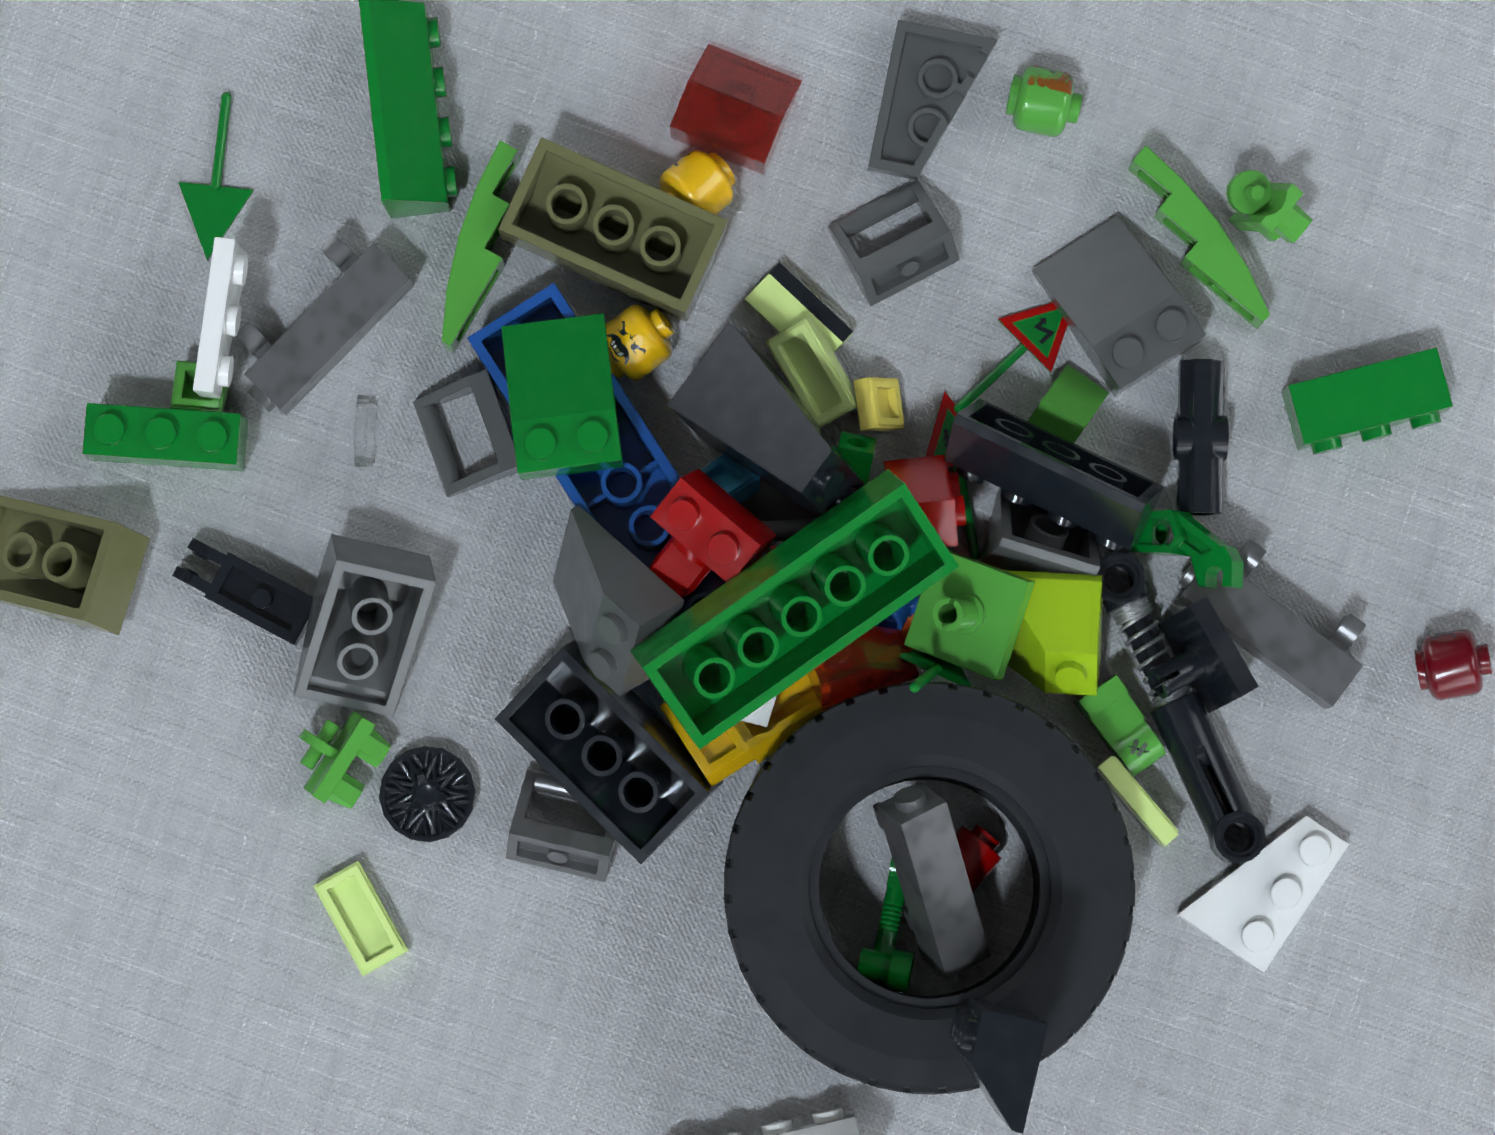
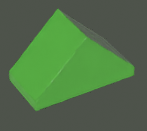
M1067 364L1028 421L1075 443L1109 392Z

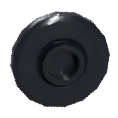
M423 746L405 751L390 763L381 779L379 799L383 815L395 831L411 840L434 842L449 838L465 825L473 811L476 790L472 775L460 758L442 748Z

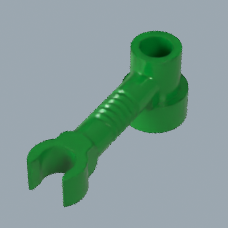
M891 859L884 905L882 906L883 910L881 911L882 915L880 916L881 920H879L880 925H878L879 929L877 930L874 948H862L857 971L868 980L886 983V989L907 993L915 952L895 948L905 899L893 859Z

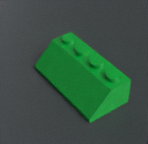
M359 0L381 201L391 219L451 212L449 197L458 196V185L455 166L446 167L444 147H452L453 143L449 116L440 117L438 98L447 97L443 66L434 67L432 48L441 47L438 17L429 18L425 4L421 2Z

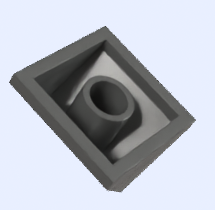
M999 488L981 562L1009 571L1097 575L1100 569L1098 542L1093 539L1095 533L1078 525L1075 528L1061 526L1047 517V510L1031 502L1029 506H1022L1011 502L1001 495L1002 488Z

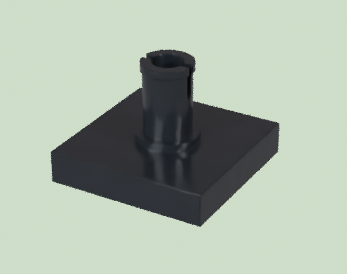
M1207 596L1158 624L1159 629L1164 633V637L1175 655L1147 671L1150 684L1167 675L1170 676L1171 679L1153 689L1162 699L1170 697L1172 693L1191 683L1195 691L1198 692L1209 714L1259 687Z

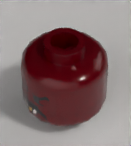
M1468 629L1430 634L1423 639L1422 649L1414 650L1421 690L1429 689L1430 694L1437 700L1476 695L1483 687L1482 675L1492 674L1488 644L1477 645L1474 634Z

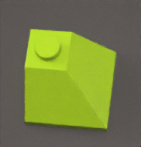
M1005 570L1035 582L1008 667L1045 693L1097 696L1101 663L1102 575Z

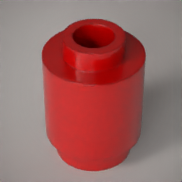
M977 824L971 831L961 826L956 832L973 893L1002 859L995 852L1000 843Z

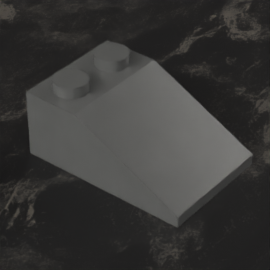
M1118 215L1032 269L1033 274L1068 324L1069 329L1114 397L1199 344L1206 335L1177 289Z
M578 505L570 511L553 583L584 664L592 671L596 678L605 682L615 693L621 696L649 680L630 650L681 614L684 599Z
M331 534L315 586L293 690L294 696L393 717L436 585L430 556Z

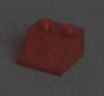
M708 44L687 82L671 121V138L707 153H716L722 159L765 175L802 81Z

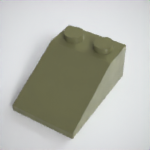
M0 495V602L79 626L119 635L150 538L113 521Z

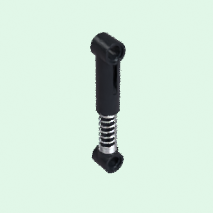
M1115 553L1108 555L1100 561V569L1097 575H1102V604L1107 613L1111 612L1112 618L1115 619L1114 622H1117L1116 625L1122 626L1119 632L1125 633L1127 636L1125 645L1131 646L1134 651L1131 654V658H1137L1140 664L1136 670L1143 671L1146 677L1142 683L1149 684L1151 691L1148 695L1155 697L1151 702L1154 703L1153 706H1156V710L1152 711L1151 715L1208 835L1210 848L1216 857L1224 862L1243 863L1251 861L1260 854L1265 845L1266 834L1264 826L1255 817L1198 692H1190V688L1186 685L1172 693L1170 697L1162 699L1153 689L1171 679L1170 676L1167 675L1153 684H1150L1147 671L1150 668L1157 667L1171 659L1168 654L1171 646L1164 645L1162 641L1164 633H1159L1156 628L1159 621L1152 620L1150 615L1153 608L1150 607L1151 604H1148L1149 600L1146 597L1149 593L1145 586L1144 569L1139 561L1129 554ZM1119 567L1128 573L1131 584L1126 593L1116 594L1108 590L1104 582V575L1107 569ZM1203 767H1207L1228 813L1223 814L1202 769ZM1234 822L1245 826L1250 836L1249 844L1241 852H1234L1229 849L1224 840L1225 830Z

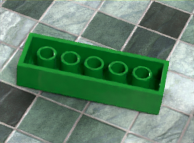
M887 469L632 648L630 652L686 733L700 750L958 568L959 565L906 484Z

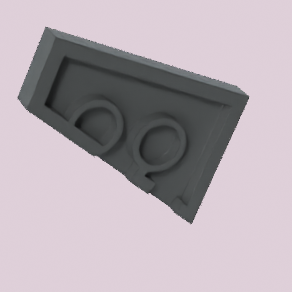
M898 20L868 171L913 180L919 178L995 47L997 39Z

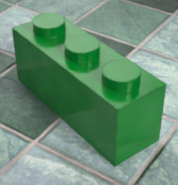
M1437 347L1291 384L1282 391L1297 450L1311 447L1313 455L1343 448L1341 439L1361 435L1363 443L1392 435L1391 426L1410 422L1411 429L1416 430L1441 423L1440 414L1453 407Z
M87 403L82 454L92 461L244 472L248 420L237 413Z

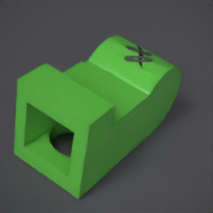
M1114 675L1098 686L1097 696L1084 695L1074 703L1113 756H1116L1134 777L1165 756L1166 751L1152 729L1144 721L1143 718L1145 717L1127 693L1129 691L1120 678Z

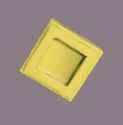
M866 377L853 380L860 431H895L904 429L905 424L898 378Z

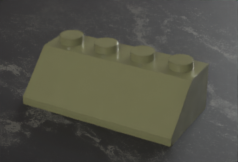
M541 137L498 230L502 240L687 322L708 277L728 220Z

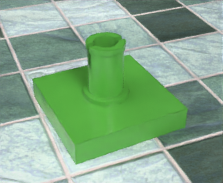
M949 550L959 567L921 593L904 645L993 680H1003L1035 582Z

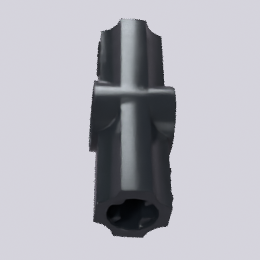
M1191 359L1178 362V414L1174 416L1172 438L1173 458L1178 460L1176 506L1177 511L1191 513L1192 516L1221 515L1223 513V461H1226L1228 454L1229 428L1228 418L1226 415H1223L1225 389L1224 361L1213 359Z

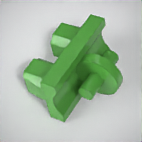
M1244 170L1236 173L1227 185L1226 195L1228 202L1237 211L1228 221L1240 231L1259 232L1268 241H1276L1282 237L1287 243H1294L1311 224L1313 219L1296 204L1304 193L1293 183H1273L1259 171Z
M354 710L332 743L331 741L340 727L328 719L317 736L303 729L299 738L308 743L310 747L300 763L313 770L322 757L303 788L324 804L329 799L334 803L352 808L363 792L365 785L345 773L354 758L358 756L376 768L389 752L391 745L374 730L375 724Z

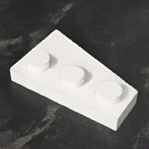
M214 238L193 391L202 397L220 399L223 386L229 387L232 380L234 359L233 356H229L232 337L237 336L241 318L239 301L248 270V255L235 239Z
M1303 816L1265 845L1257 857L1251 861L1244 862L1176 915L1258 971L1264 973L1349 844L1308 816Z

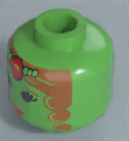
M1032 65L1023 71L1022 76L1014 74L1005 114L1013 116V124L1018 130L1048 137H1057L1064 131L1067 122L1077 123L1083 94L1073 92L1074 80L1069 73Z

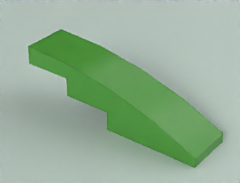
M501 140L475 189L455 249L446 291L442 342L445 348L453 353L457 350L505 267L503 259L491 252L500 236L498 229L510 205L500 199L499 196L521 159L517 149Z
M1145 145L1133 159L1128 170L1165 200L1154 218L1191 248L1180 263V266L1254 328L1258 329L1269 317L1270 313L1245 262L1219 222L1185 181Z

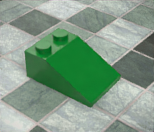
M604 313L501 326L517 472L520 479L529 480L624 467Z

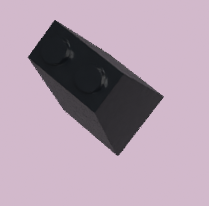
M729 322L667 404L707 445L758 475L762 481L817 517L822 516L866 485L777 370Z

